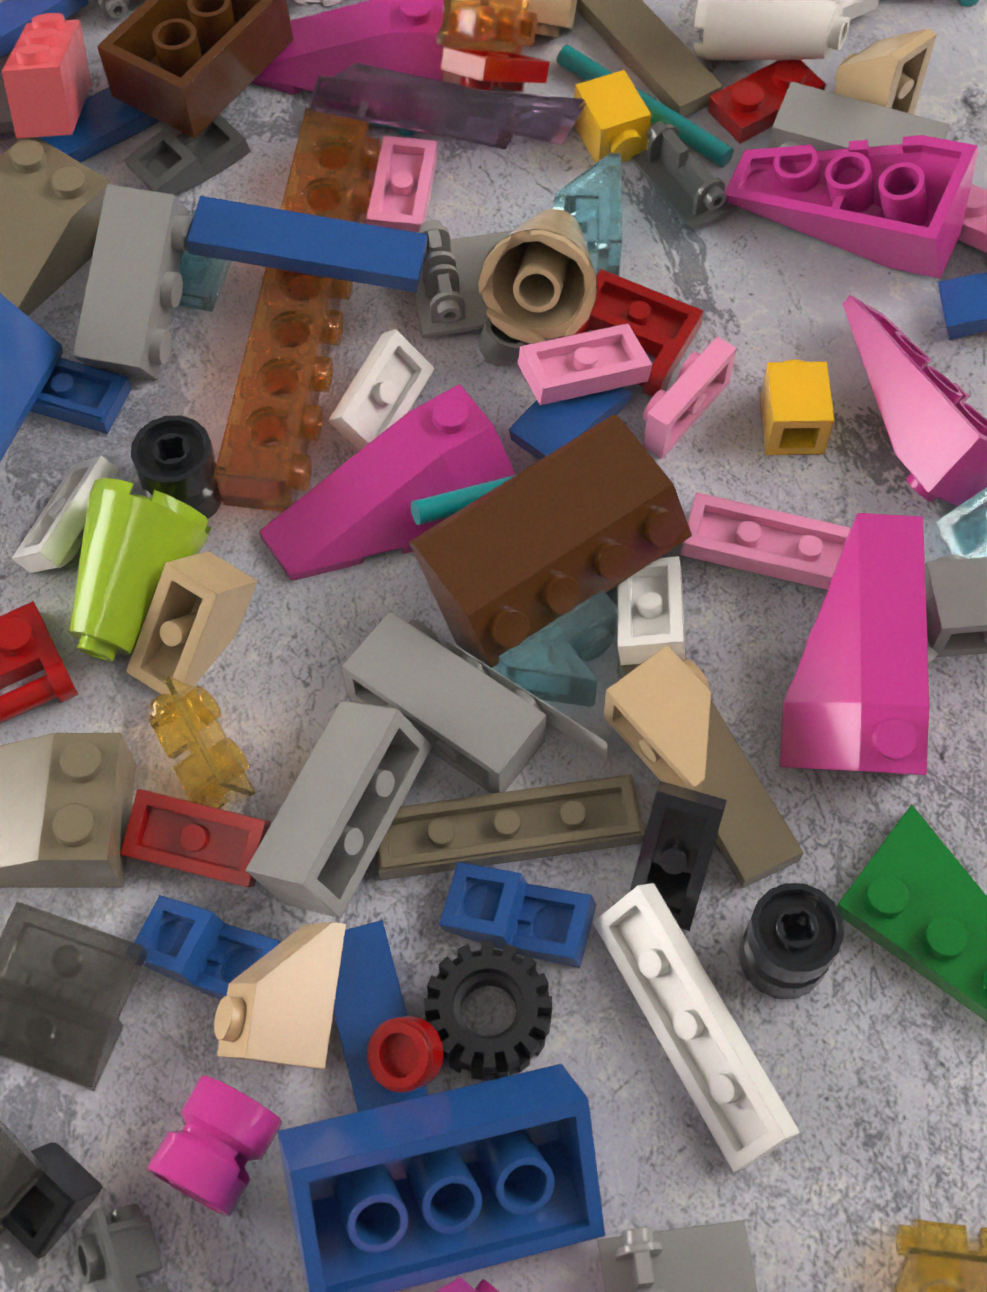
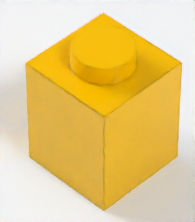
M625 70L575 85L573 125L598 169L618 162L629 161L632 156L648 149L649 139L647 138V132L650 128L651 113Z
M791 359L783 362H767L759 396L765 455L824 454L834 424L827 361L805 362Z

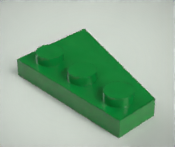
M911 804L840 900L837 908L843 920L987 1022V896Z

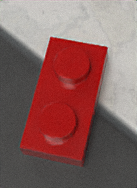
M444 47L441 70L462 75L460 85L491 91L492 87L495 86L501 89L523 92L525 83L547 82L550 62L511 51Z
M777 60L712 94L709 98L708 113L741 144L773 127L791 82L825 90L826 83L802 60Z
M137 789L120 855L248 888L255 887L256 879L245 870L267 833L271 821L145 789Z

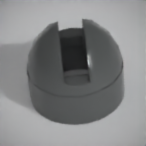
M489 318L480 334V352L484 359L494 366H506L515 362L519 356L520 346L527 345L526 342L510 338L492 324Z

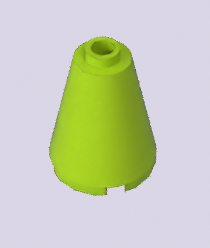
M101 478L94 481L89 493L69 633L80 640L77 646V650L103 661L113 662L116 654L130 655L135 648L165 564L199 554L208 541L211 527H207L209 520L203 514L167 494L154 490L151 498L136 494L130 495L134 483L120 479Z

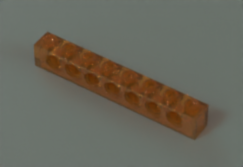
M306 107L281 205L282 210L362 223L359 222L360 214L368 213L372 194V181L368 179L370 171L376 172L381 150V139L375 138L372 135L371 114ZM266 267L214 472L223 505L284 512L297 501L299 491L308 490L312 473V459L310 455H307L310 441H318L321 435L323 410L322 406L318 405L321 392L329 393L331 389L333 359L329 357L331 345L339 346L341 343L343 312L339 311L341 300H350L353 282ZM272 442H279V443L274 444V445H266V444L272 443Z

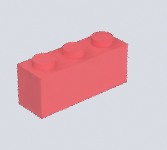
M59 13L41 14L31 19L32 23L26 24L2 69L16 139L72 135L92 84L80 20L65 21L64 15Z

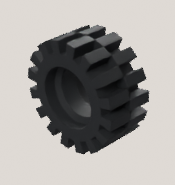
M481 941V950L472 952L469 944L457 949L458 957L451 961L446 956L438 964L439 974L437 977L431 975L427 984L428 996L427 999L424 998L425 1018L440 1036L443 1045V1056L449 1060L450 1068L459 1074L462 1069L470 1071L472 1079L484 1081V1074H495L496 1079L507 1077L508 1071L514 1068L521 1072L530 1066V1058L534 1054L539 1056L545 1046L547 1034L549 1035L552 1017V996H549L548 992L549 982L544 973L539 975L536 971L537 962L528 954L524 959L518 957L517 947L505 943L503 951L493 949V941ZM479 987H498L507 992L515 1003L516 1016L513 1023L508 1029L498 1035H479L471 1031L461 1017L463 1001L469 993Z

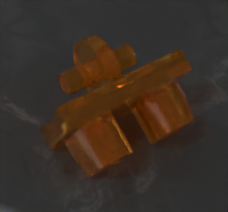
M443 0V22L437 33L436 44L521 54L522 46L531 47L534 43L538 17L536 13L527 11L529 0Z

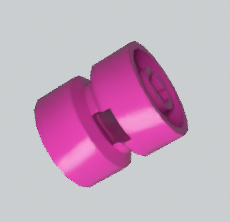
M202 1075L180 1110L185 1122L182 1131L167 1132L146 1169L191 1199L219 1214L230 1217L251 1180L245 1169L247 1162L263 1159L283 1122L272 1111L244 1093L221 1081Z

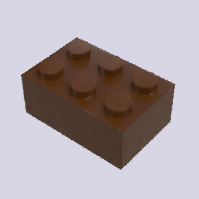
M146 0L110 33L97 48L112 97L196 138L293 41L287 0Z

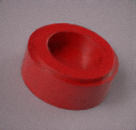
M404 1016L387 1020L376 1028L369 1040L367 1049L369 1068L375 1079L383 1087L391 1091L408 1092L422 1088L432 1082L441 1069L443 1045L440 1036L429 1022L416 1016Z

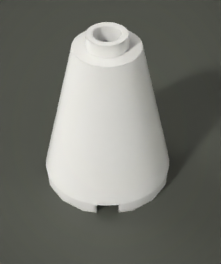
M698 0L694 27L704 29L703 44L694 42V51L698 58L709 61L828 59L833 49L839 51L842 49L849 29V17L843 16V6L835 0Z

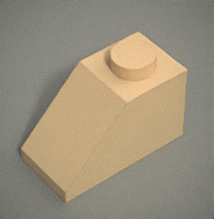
M929 28L877 40L860 53L850 54L843 60L836 71L834 93L914 114L937 34Z
M209 551L167 562L126 672L174 703L182 701L237 635L258 581Z
M666 645L606 689L604 718L660 781L702 793L706 773L711 691L709 690L707 678L701 669L689 659L682 661Z
M326 922L302 925L228 984L227 996L221 999L214 1020V1032L219 1040L217 1056L290 1067L325 1069L346 924Z

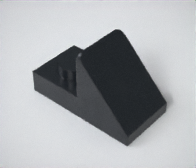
M660 781L629 892L638 885L654 883L679 927L690 931L727 800Z

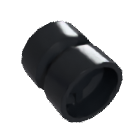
M182 415L163 416L150 421L141 428L132 442L131 458L144 495L151 498L153 491L156 490L191 506L207 519L212 517L218 511L223 501L224 487L215 462L213 446L206 429L196 420Z
M785 883L769 889L757 901L739 946L740 965L747 980L760 992L776 999H796L810 993L823 980L829 966L839 953L844 939L843 918L835 902L823 891L804 883Z

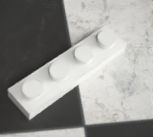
M655 884L638 885L597 918L593 924L732 1171L737 1172L751 1166L799 1134L800 1131Z

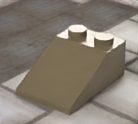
M39 137L20 138L0 156V293L27 316L34 312L92 258L106 186L111 184V181Z
M51 733L0 745V888H124L127 856L120 855L132 811L136 763L121 733Z

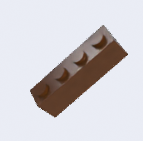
M611 415L409 543L456 645L490 668H493L690 538L692 534L672 481L622 419L616 415Z

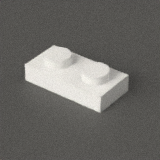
M397 329L383 333L328 419V422L360 451L409 412L435 368Z
M102 455L74 463L11 559L29 573L65 566L76 555L81 546L82 540L78 535L85 526L89 493L94 481L101 478L115 479L120 470Z
M679 556L658 558L618 585V651L621 666L642 664L666 645L681 660L685 659L682 574Z

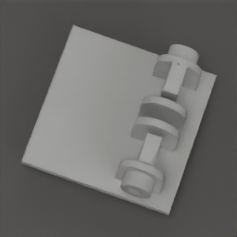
M427 220L421 224L418 233L428 234L427 249L418 291L413 293L423 338L483 329L489 317L486 313L487 307L483 301L482 294L479 293L478 282L481 269L491 249L514 230L450 239L449 230L440 221Z
M744 1220L652 1232L651 1227H640L622 1231V1236L597 1240L605 1292H758Z

